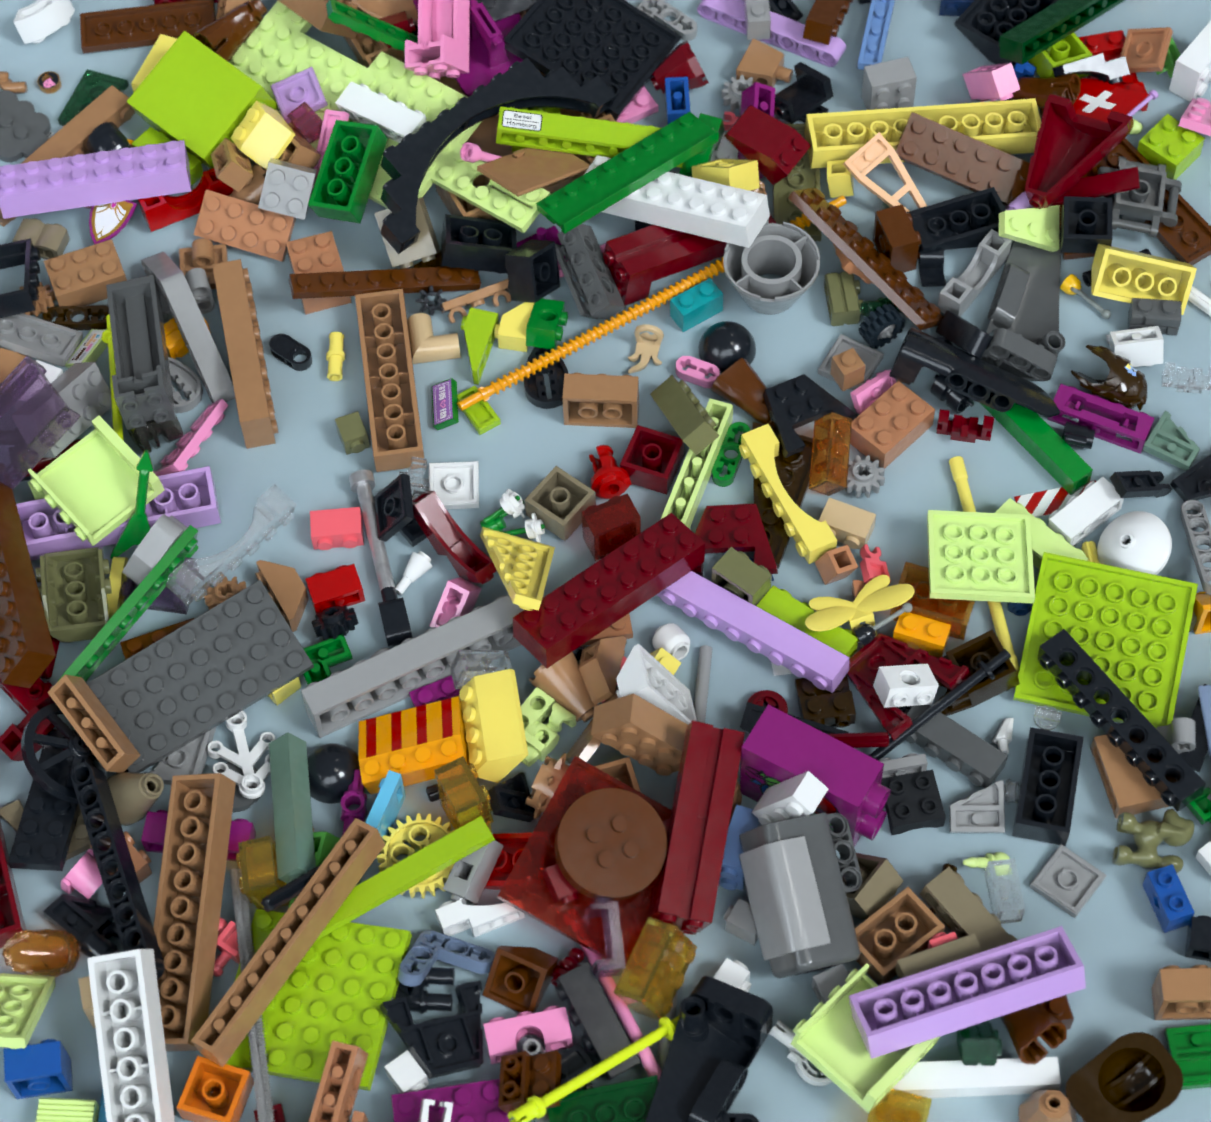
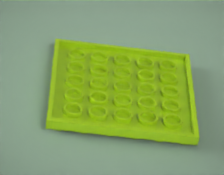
M1043 552L1035 590V600L1032 605L1018 673L1020 684L1015 687L1013 700L1090 716L1084 708L1081 709L1075 704L1068 690L1062 689L1057 684L1055 676L1049 670H1045L1038 661L1040 645L1065 629L1155 728L1169 725L1174 716L1198 584ZM1061 661V662H1060L1061 664H1063V665H1065V666H1070V665H1072V664H1071L1070 662H1068V661ZM1078 680L1082 685L1089 684L1086 680ZM1095 699L1099 704L1106 703L1103 699ZM1120 718L1112 719L1114 722L1124 723Z
M262 909L255 910L251 923V934H253L251 940L254 943L252 945L254 948L252 949H254L253 952L255 954L285 913L267 912ZM349 922L313 943L262 1013L261 1018L263 1020L261 1021L263 1022L262 1028H264L262 1031H264L263 1034L265 1035L263 1036L265 1038L263 1041L266 1044L264 1047H266L265 1050L267 1051L265 1052L267 1054L265 1057L268 1060L266 1063L268 1064L267 1070H269V1075L320 1083L332 1041L358 1046L368 1053L359 1089L371 1090L389 1023L379 1006L382 1002L395 1000L400 982L398 980L400 964L407 955L412 937L409 930ZM240 963L238 966L234 982L241 974ZM247 1034L226 1064L252 1072L250 1043Z

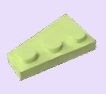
M1059 205L1041 209L1007 210L999 213V236L1050 252L1060 250Z

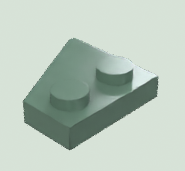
M1165 411L1145 442L1143 451L1187 471L1199 454L1200 448L1193 440L1188 438L1187 433L1181 426L1177 427L1170 419L1171 414Z

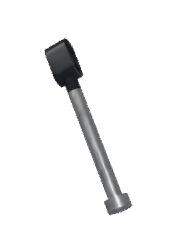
M358 470L349 476L352 492L358 494L383 602L378 603L387 645L388 647L396 646L408 638H413L404 599L403 597H397L385 543L378 539L375 501L372 493L376 486L373 472L370 470Z

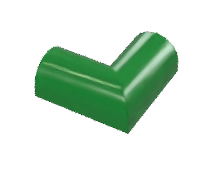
M342 634L336 639L330 638L303 648L314 665V668L303 674L307 685L328 678L331 675L330 667L353 659L346 639Z

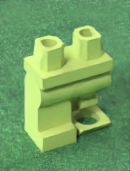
M538 687L534 689L521 705L528 756L521 762L528 767L533 765L538 759L543 762L546 756H548L547 754L553 751L559 742L558 732L562 730V723L564 722L571 728L575 727L577 723L575 715L558 703H555L552 697ZM549 717L548 724H543V722Z

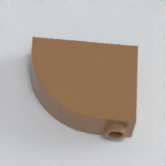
M1107 734L1093 738L1090 749L1115 819L1123 812L1135 815L1169 807L1162 800L1161 793L1154 786L1151 787L1143 778V773L1137 767H1133L1128 763L1125 753L1119 747H1115L1110 743ZM1136 737L1130 738V740H1131L1132 742H1135V743H1141V742H1142L1139 738H1136ZM1148 757V760L1153 763L1160 762L1156 757ZM1172 776L1165 777L1169 782H1178Z

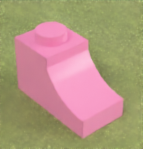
M461 577L448 580L430 627L437 628L448 623L454 617H461L471 612L482 588Z

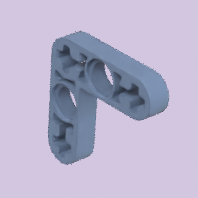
M424 931L401 962L398 980L405 986L413 987L420 985L436 960L475 973L487 974L490 973L495 955L491 950L436 931ZM416 957H423V958H426V959L422 960V959H418V958H416Z

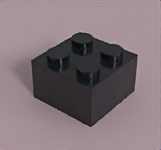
M1064 196L1061 209V252L1095 254L1098 243L1111 246L1112 198Z
M530 239L505 255L511 301L536 303L561 287L555 241Z

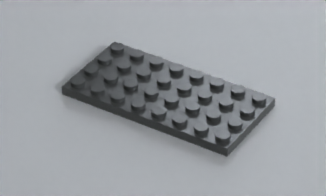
M259 580L91 680L87 685L141 755L127 768L130 773H140L314 668V665L263 583Z

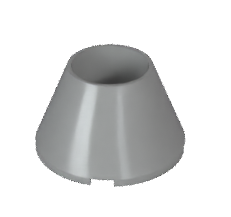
M767 220L750 248L727 243L723 266L730 283L753 310L762 314L774 315L789 309L814 283L820 269V253L815 241L803 229L788 222L778 224L769 223V220ZM776 274L782 276V278L766 279L760 277V275Z

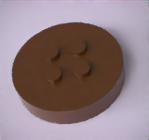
M618 788L594 790L578 798L562 817L555 835L556 861L565 879L580 893L600 901L626 900L646 889L661 871L667 853L665 827L656 810L639 795Z

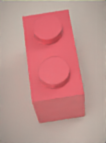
M360 507L310 511L311 540L314 550H330L331 548L338 547L354 548L364 545L363 519Z

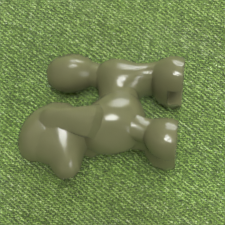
M1168 809L1164 813L1161 823L1153 820L1140 823L1137 822L1133 814L1123 812L1118 816L1116 830L1134 835L1137 850L1132 852L1130 847L1118 845V847L1114 848L1112 863L1118 866L1135 864L1147 869L1154 867L1159 869L1173 864L1176 873L1180 872L1184 865L1183 860L1176 855L1160 857L1157 847L1162 841L1174 847L1188 843L1194 834L1193 821L1180 817L1174 809Z

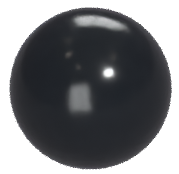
M722 321L710 326L704 332L699 342L698 353L701 360L714 364L719 368L720 373H723L740 358H745L751 364L756 355V344L752 334L743 325L732 321Z
M328 743L317 747L307 756L309 785L312 798L323 803L333 804L341 802L344 792L348 791L349 785L354 781L355 769L360 770L359 756L353 749L339 743Z

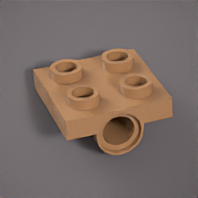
M196 239L193 241L191 248L179 249L180 270L185 276L193 268L204 269L211 289H216L212 264L228 262L227 245H213L208 239Z

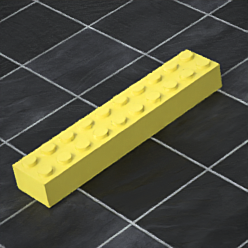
M1036 98L807 114L804 134L806 141L811 145L808 149L811 169L827 168V161L849 159L879 132L896 150L912 112L1010 155L1034 153L1041 119ZM887 157L880 164L891 163V161Z

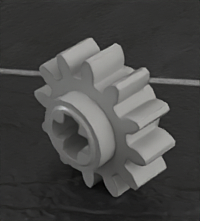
M741 75L740 80L731 77V83L725 82L721 98L724 99V106L731 105V111L738 108L739 112H741L742 92L753 84V77L745 80L744 76Z
M856 455L855 462L848 459L846 467H842L841 476L843 477L841 485H847V493H851L853 490L856 491V498H859L861 493H865V496L870 498L871 491L878 494L880 486H884L885 477L883 476L885 469L878 468L879 460L871 463L869 455L866 456L865 460H861V457Z

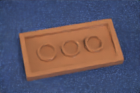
M206 190L193 235L284 262L287 253L286 242H289L291 239L296 218L260 209L257 204Z

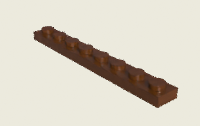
M448 266L289 275L292 299L346 297L403 289L404 294L420 293V289L427 292L429 285L433 286V292H436L438 289H442V292L479 290L481 287L478 271Z

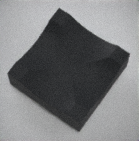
M933 770L882 778L881 785L891 789L885 804L891 835L902 834L919 828L944 826L946 816Z

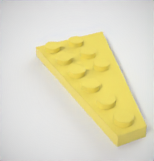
M482 527L480 537L513 604H517L524 610L532 611L534 609L539 611L555 547Z

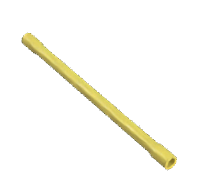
M953 457L949 460V466L953 480L956 483L963 512H976L963 457ZM987 601L996 636L1003 648L1011 655L1009 659L1018 675L1020 666L1014 653L1001 602Z

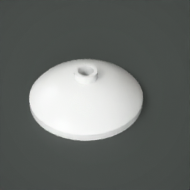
M1144 511L1125 513L1115 518L1102 532L1097 546L1099 563L1157 575L1164 568L1170 557L1172 549L1171 534L1165 523L1154 514ZM1131 539L1130 543L1125 545V542Z

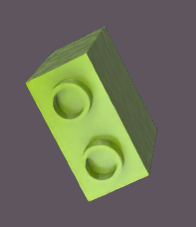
M186 31L180 35L126 101L144 121L156 130L165 133L171 141L184 140L186 151L195 155L209 169L214 168L211 158L212 152L225 138L234 143L231 140L234 130L240 125L248 110L256 101L274 110L278 107L261 85Z

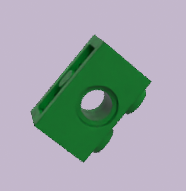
M542 298L534 303L526 327V346L555 349L557 341H561L563 337L562 326H566L568 321V312L564 311L565 302Z

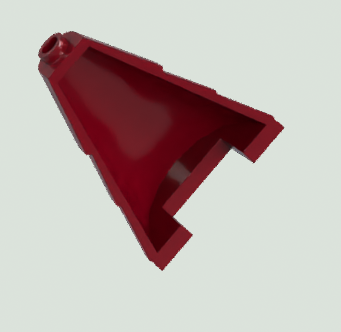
M1050 94L1045 102L1040 130L1037 133L1034 155L1030 159L1025 193L1029 203L1037 209L1047 208L1078 184L1080 178L1092 170L1101 159L1128 136L1133 128V117L1111 111L1107 117L1108 123L1076 114L1071 99Z

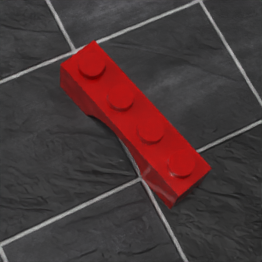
M212 168L203 172L197 187L185 195L138 199L143 217L152 232L199 214L206 190L229 196L234 189L216 177L215 169Z

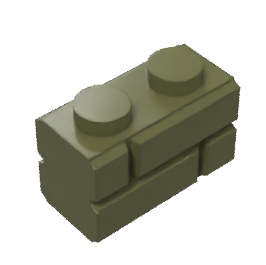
M840 272V274L827 273L824 277V290L831 325L858 324L860 322V314H864L863 299H858V294H860L859 280L854 279V274L850 275L846 272Z

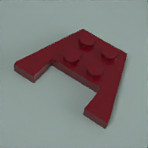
M756 504L706 506L695 531V534L705 542V554L725 553L730 547L742 552L755 551L754 563L767 568L770 574H778V568ZM704 563L692 571L703 577Z

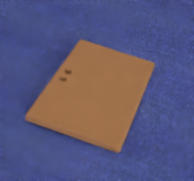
M525 148L477 166V171L519 197L584 172L589 168L590 164L572 153Z

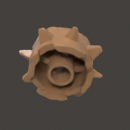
M563 753L558 760L546 756L544 764L542 763L531 787L532 792L530 796L532 797L528 796L525 804L535 808V820L542 812L553 817L555 815L561 817L568 800V797L565 795L567 791L573 792L579 776L575 768L565 764L566 753Z

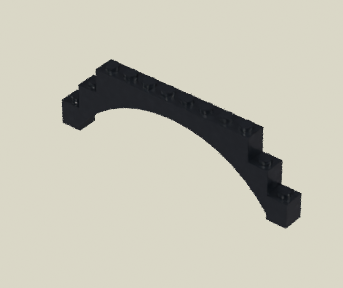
M528 58L521 62H514L508 71L503 74L498 73L491 79L489 84L486 86L480 85L468 98L462 97L452 109L443 110L437 116V119L432 122H425L419 128V131L414 134H407L400 144L395 147L391 145L383 152L380 166L392 179L382 187L383 191L380 199L392 213L383 219L380 233L398 254L417 242L420 230L416 227L418 193L428 169L440 152L453 139L480 121L498 115L500 107H513L516 109L534 107L570 109L590 114L595 119L612 106L616 95L598 75L592 80L586 79L579 85L563 66L557 71L551 70L543 76Z

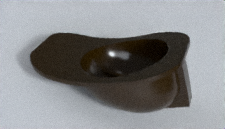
M1133 1032L1116 1039L1090 1062L1073 1073L1067 1080L1065 1093L1084 1122H1143L1175 1102L1183 1087V1074L1178 1064L1156 1037L1148 1033Z

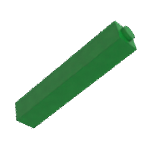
M1014 403L1007 412L996 411L981 404L1070 495L1090 483L1093 469L1036 412L1017 403Z

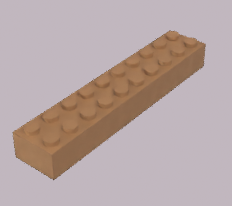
M221 773L176 775L172 777L153 927L165 965L164 973L157 980L166 1051H198L191 1040L209 1015L236 782Z

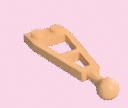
M880 132L843 163L861 185L888 206L902 205L898 200L907 192L911 195L918 209L927 206L896 151ZM887 157L904 183V186L893 196H890L866 177L870 171Z

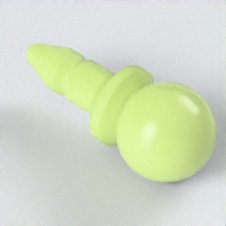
M996 852L994 854L986 853L984 857H970L963 860L962 863L971 868H984L987 872L1004 873L1010 868L1011 860L1006 853Z

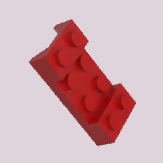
M1123 30L1083 36L1079 37V39L1092 53V56L1103 53L1106 62L1121 57L1126 37ZM1136 72L1122 76L1123 81L1112 84L1127 90L1147 93L1143 81L1139 82ZM1089 75L1087 76V78L1099 80L1096 77ZM1148 103L1140 109L1142 112L1147 111Z

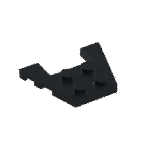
M805 374L768 388L763 394L771 421L775 423L777 429L776 436L778 441H781L782 453L785 458L797 454L805 448V443L794 429L830 415L843 433H847L848 425L858 417L855 412Z
M481 981L458 985L455 988L462 1014L414 1024L406 997L382 1002L379 1006L384 1016L429 1079L478 1068L483 1064V1029H481L480 1015L482 1014V1003H480Z

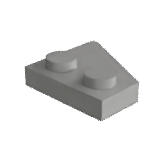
M999 780L993 785L949 806L950 833H1004L1003 780Z

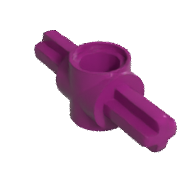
M355 769L354 781L349 785L348 791H345L341 798L342 809L340 819L344 822L343 834L355 818L364 822L367 815V794L364 793L359 769ZM353 804H357L360 806L356 810L348 809V807Z

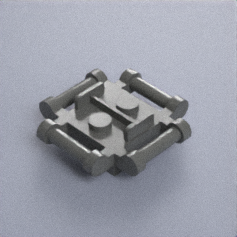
M1119 156L1116 169L1100 167L1097 175L1138 167L1139 189L1113 194V230L1121 228L1157 237L1159 222L1168 227L1177 225V201L1182 183L1179 180L1166 178V165L1158 164V166L1139 163ZM1165 189L1169 192L1167 212L1163 211ZM1145 220H1150L1151 224H1145L1144 222Z

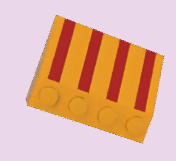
M457 696L359 721L360 773L362 784L371 795L379 793V784L382 778L386 777L389 770L402 775L404 786L471 770L460 697Z

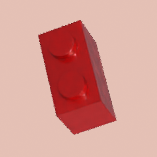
M354 564L342 565L335 570L316 573L305 579L316 615L321 614L324 609L332 606L343 607L347 605L348 607L365 601L363 588Z

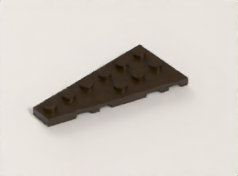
M753 422L752 430L763 426V424ZM771 427V429L773 430V432H774V434H775V436H776V431H777V429L774 428V427ZM799 435L805 443L803 451L785 458L782 453L781 441H779V456L774 457L779 479L787 494L800 509L824 442L803 435ZM753 476L754 504L757 505L777 568L779 569L790 537L785 531L783 519L781 517L778 518L773 510L772 500L770 497H765L761 488V481Z

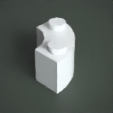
M37 0L27 7L18 9L13 22L24 44L31 42L40 43L46 36L69 24L75 9L70 0Z

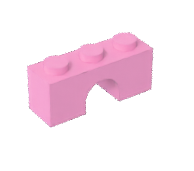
M550 1006L542 1012L533 1014L529 1011L517 1014L516 1017L509 1019L497 1017L491 1019L489 1023L483 1024L491 1065L500 1063L501 1056L517 1053L518 1042L527 1035H535L541 1038L546 1052L573 1047L566 1007Z

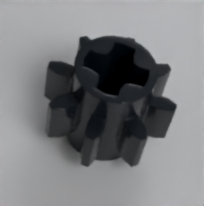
M429 285L427 292L419 290L421 298L416 299L415 302L421 303L420 312L429 309V315L433 316L435 309L443 311L441 304L446 302L447 299L441 298L442 289L433 292V286ZM427 296H435L433 299L434 305H427L429 302Z

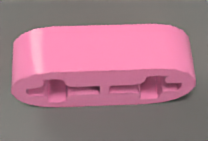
M682 356L676 361V375L678 378L704 388H711L713 382L720 375L719 368L714 364L691 356ZM686 366H690L686 371L683 370ZM709 373L713 374V376H710L709 379L705 378V376H708Z

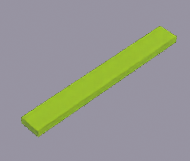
M482 816L355 886L316 941L495 841Z

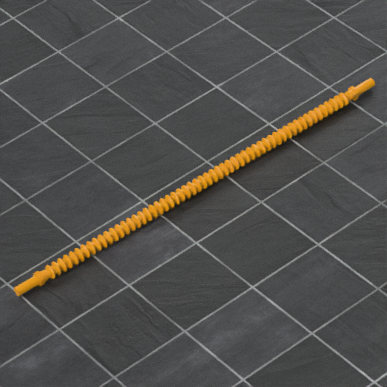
M842 195L829 202V204L840 208L847 204V201ZM804 214L801 215V218L796 217V221L790 220L791 224L803 230L805 226L810 227L812 223ZM724 257L721 258V261L716 260L715 264L710 263V267L705 266L704 270L699 269L698 274L693 272L692 277L688 275L686 280L681 279V283L675 282V286L669 285V289L664 288L663 292L658 291L657 296L652 294L651 299L647 297L645 302L640 301V305L634 304V308L628 307V311L623 310L622 314L617 313L616 318L611 316L610 321L605 320L604 324L599 323L598 327L593 326L592 331L587 329L586 334L582 332L580 337H574L575 340L569 339V343L563 342L562 347L557 345L556 350L552 348L550 350L551 353L545 352V356L539 355L538 360L533 358L532 363L528 361L526 366H520L521 369L515 368L514 373L509 371L508 376L504 374L502 379L497 378L496 382L491 381L489 386L478 388V392L457 402L458 407L463 411L482 400L484 402L489 400V397L493 394L499 395L500 390H506L505 387L511 388V384L517 385L518 380L523 382L524 377L529 378L530 374L535 375L536 371L541 372L542 367L547 369L548 364L553 365L554 361L559 362L560 358L565 359L566 354L571 356L572 351L576 353L578 348L583 349L584 345L589 346L590 342L595 343L596 338L601 340L602 335H608L607 332L613 333V329L619 330L620 325L624 327L626 322L630 324L631 319L636 321L637 316L642 317L643 313L648 314L649 310L654 311L655 307L660 308L661 303L665 305L667 300L670 301L672 297L696 286V284L698 285L702 281L707 280V278L713 279V275L718 276L719 272L724 273Z

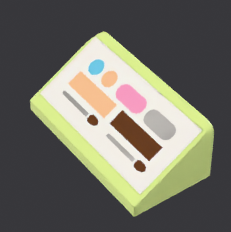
M91 329L65 366L70 368L75 363L96 362L108 346V344L102 341V332L105 330Z

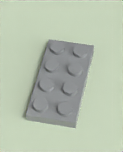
M23 313L0 318V347L54 365L64 367L82 341L83 332Z

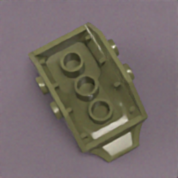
M103 547L40 555V567H36L37 583L41 582L38 590L41 602H43L50 635L60 642L92 640L109 621L107 594H111L112 590L110 578L106 579L105 577L106 574H110L109 560L104 559Z

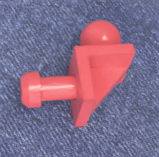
M220 918L217 948L221 954L215 960L213 973L215 977L222 975L224 972L222 969L230 959L238 964L240 963L237 926H235L236 924L233 921H230L228 924L223 918Z

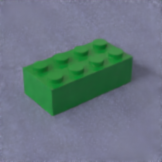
M341 120L335 121L308 206L318 217L361 223L388 140L379 126Z

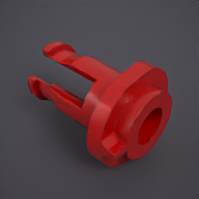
M600 445L596 447L599 459L595 458L592 454L589 455L595 474L590 481V487L599 498H616L623 494L632 483L628 472L618 467L613 457L612 448L607 445Z

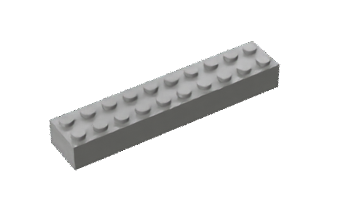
M502 595L496 598L494 602L485 606H478L470 613L461 617H454L442 626L430 628L418 637L408 638L394 648L384 649L368 660H360L344 671H336L320 682L308 684L301 690L307 715L319 738L410 697L409 692L456 673L458 675L522 645L513 637V617L524 609H521L517 604H513L509 595Z

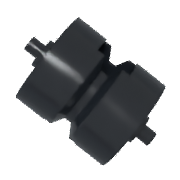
M942 374L935 375L934 378L936 380L931 387V393L941 401L947 400L946 405L959 414L968 406L972 407L974 405L973 399L951 390L946 385V376Z

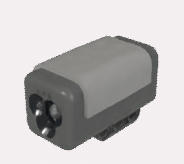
M820 813L765 824L740 834L743 853L739 855L750 907L764 961L769 960L773 975L776 978H786L857 960L860 956V948L846 894L859 889L862 883V876L847 819L840 813ZM829 823H830V824L832 825V827H833V832L831 831V829H830V827H829ZM836 850L840 854V859L836 855ZM843 877L846 879L847 885L844 884Z

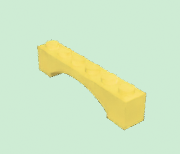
M766 424L741 434L740 453L744 459H748L750 462L753 476L761 481V488L765 497H770L776 516L783 519L787 535L794 538L798 554L801 557L804 556L808 564L816 562L827 551L836 549L837 539L826 520L819 522L806 514L794 503L784 489L777 474L774 457L779 456L780 442L770 425Z

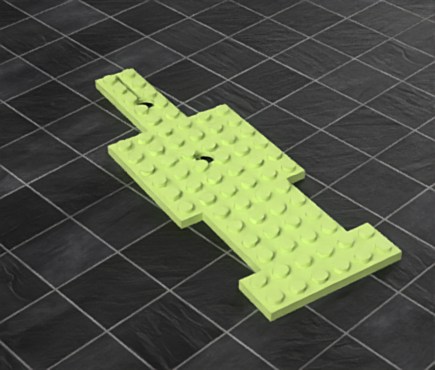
M280 1L274 4L255 31L246 39L229 61L230 64L261 85L275 102L276 99L270 85L313 67L328 106L288 124L299 134L310 139L309 143L316 150L325 109L340 111L335 102L351 81L358 85L364 84L377 94L381 92L394 102L400 101L408 109L421 111L427 117L426 121L430 122L437 119V116L443 110L452 109L462 97L468 98L427 75H415L413 71L405 68V63L382 51L371 65L366 68L305 35L312 24ZM277 107L276 111L281 115L280 109ZM480 121L459 134L440 152L421 183L418 198L423 197L434 183L525 233L540 214L536 203L551 195V193L540 188L518 197L491 179L487 186H479L478 188L473 186L474 179L479 175H483L477 171V166L487 162L481 160L474 163L463 161L460 156V150L482 122ZM388 138L385 150L391 145L395 147L400 143ZM380 165L369 199L388 208L380 198L383 191L382 187L392 178Z

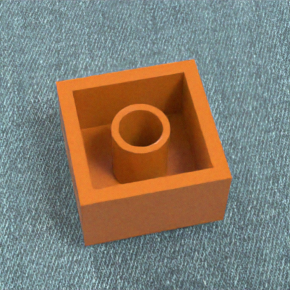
M197 1055L176 1108L182 1119L192 1122H239L255 1082H253L250 1071L228 1064L221 1067L208 1058Z

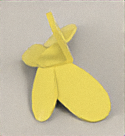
M879 575L863 587L853 602L835 597L813 598L809 601V606L817 612L807 617L805 625L813 631H827L849 621L850 630L855 634L853 629L859 626L861 622L872 626L875 625L873 612L891 609L906 603L914 595V587L910 584L889 586V576Z

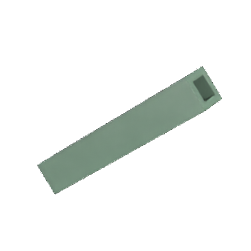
M289 732L269 743L277 875L279 880L287 884L316 867L306 741Z

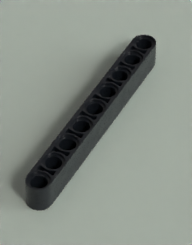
M86 762L78 763L71 772V780L123 951L153 949L158 980L165 970L163 957L106 775L100 769Z

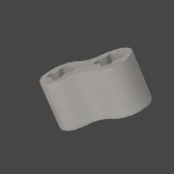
M1176 718L1169 725L1156 728L1179 754L1195 749L1196 722L1193 719Z

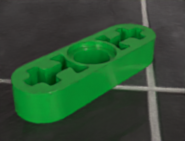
M743 422L731 424L712 469V480L717 486L727 487L735 479L743 458L739 450L741 435L738 443H736L735 434H738V432L744 434L750 431L749 426ZM728 450H734L738 453V456L730 459L724 453ZM724 465L728 466L727 474L724 477H720L719 474L723 473Z

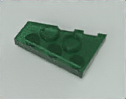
M87 69L58 118L59 125L65 126L111 85L119 91H125L129 87L128 80Z

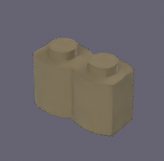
M24 218L13 238V242L31 238L34 248H37L41 258L46 260L62 255L70 240L67 229L62 225L56 223L44 224L36 218Z

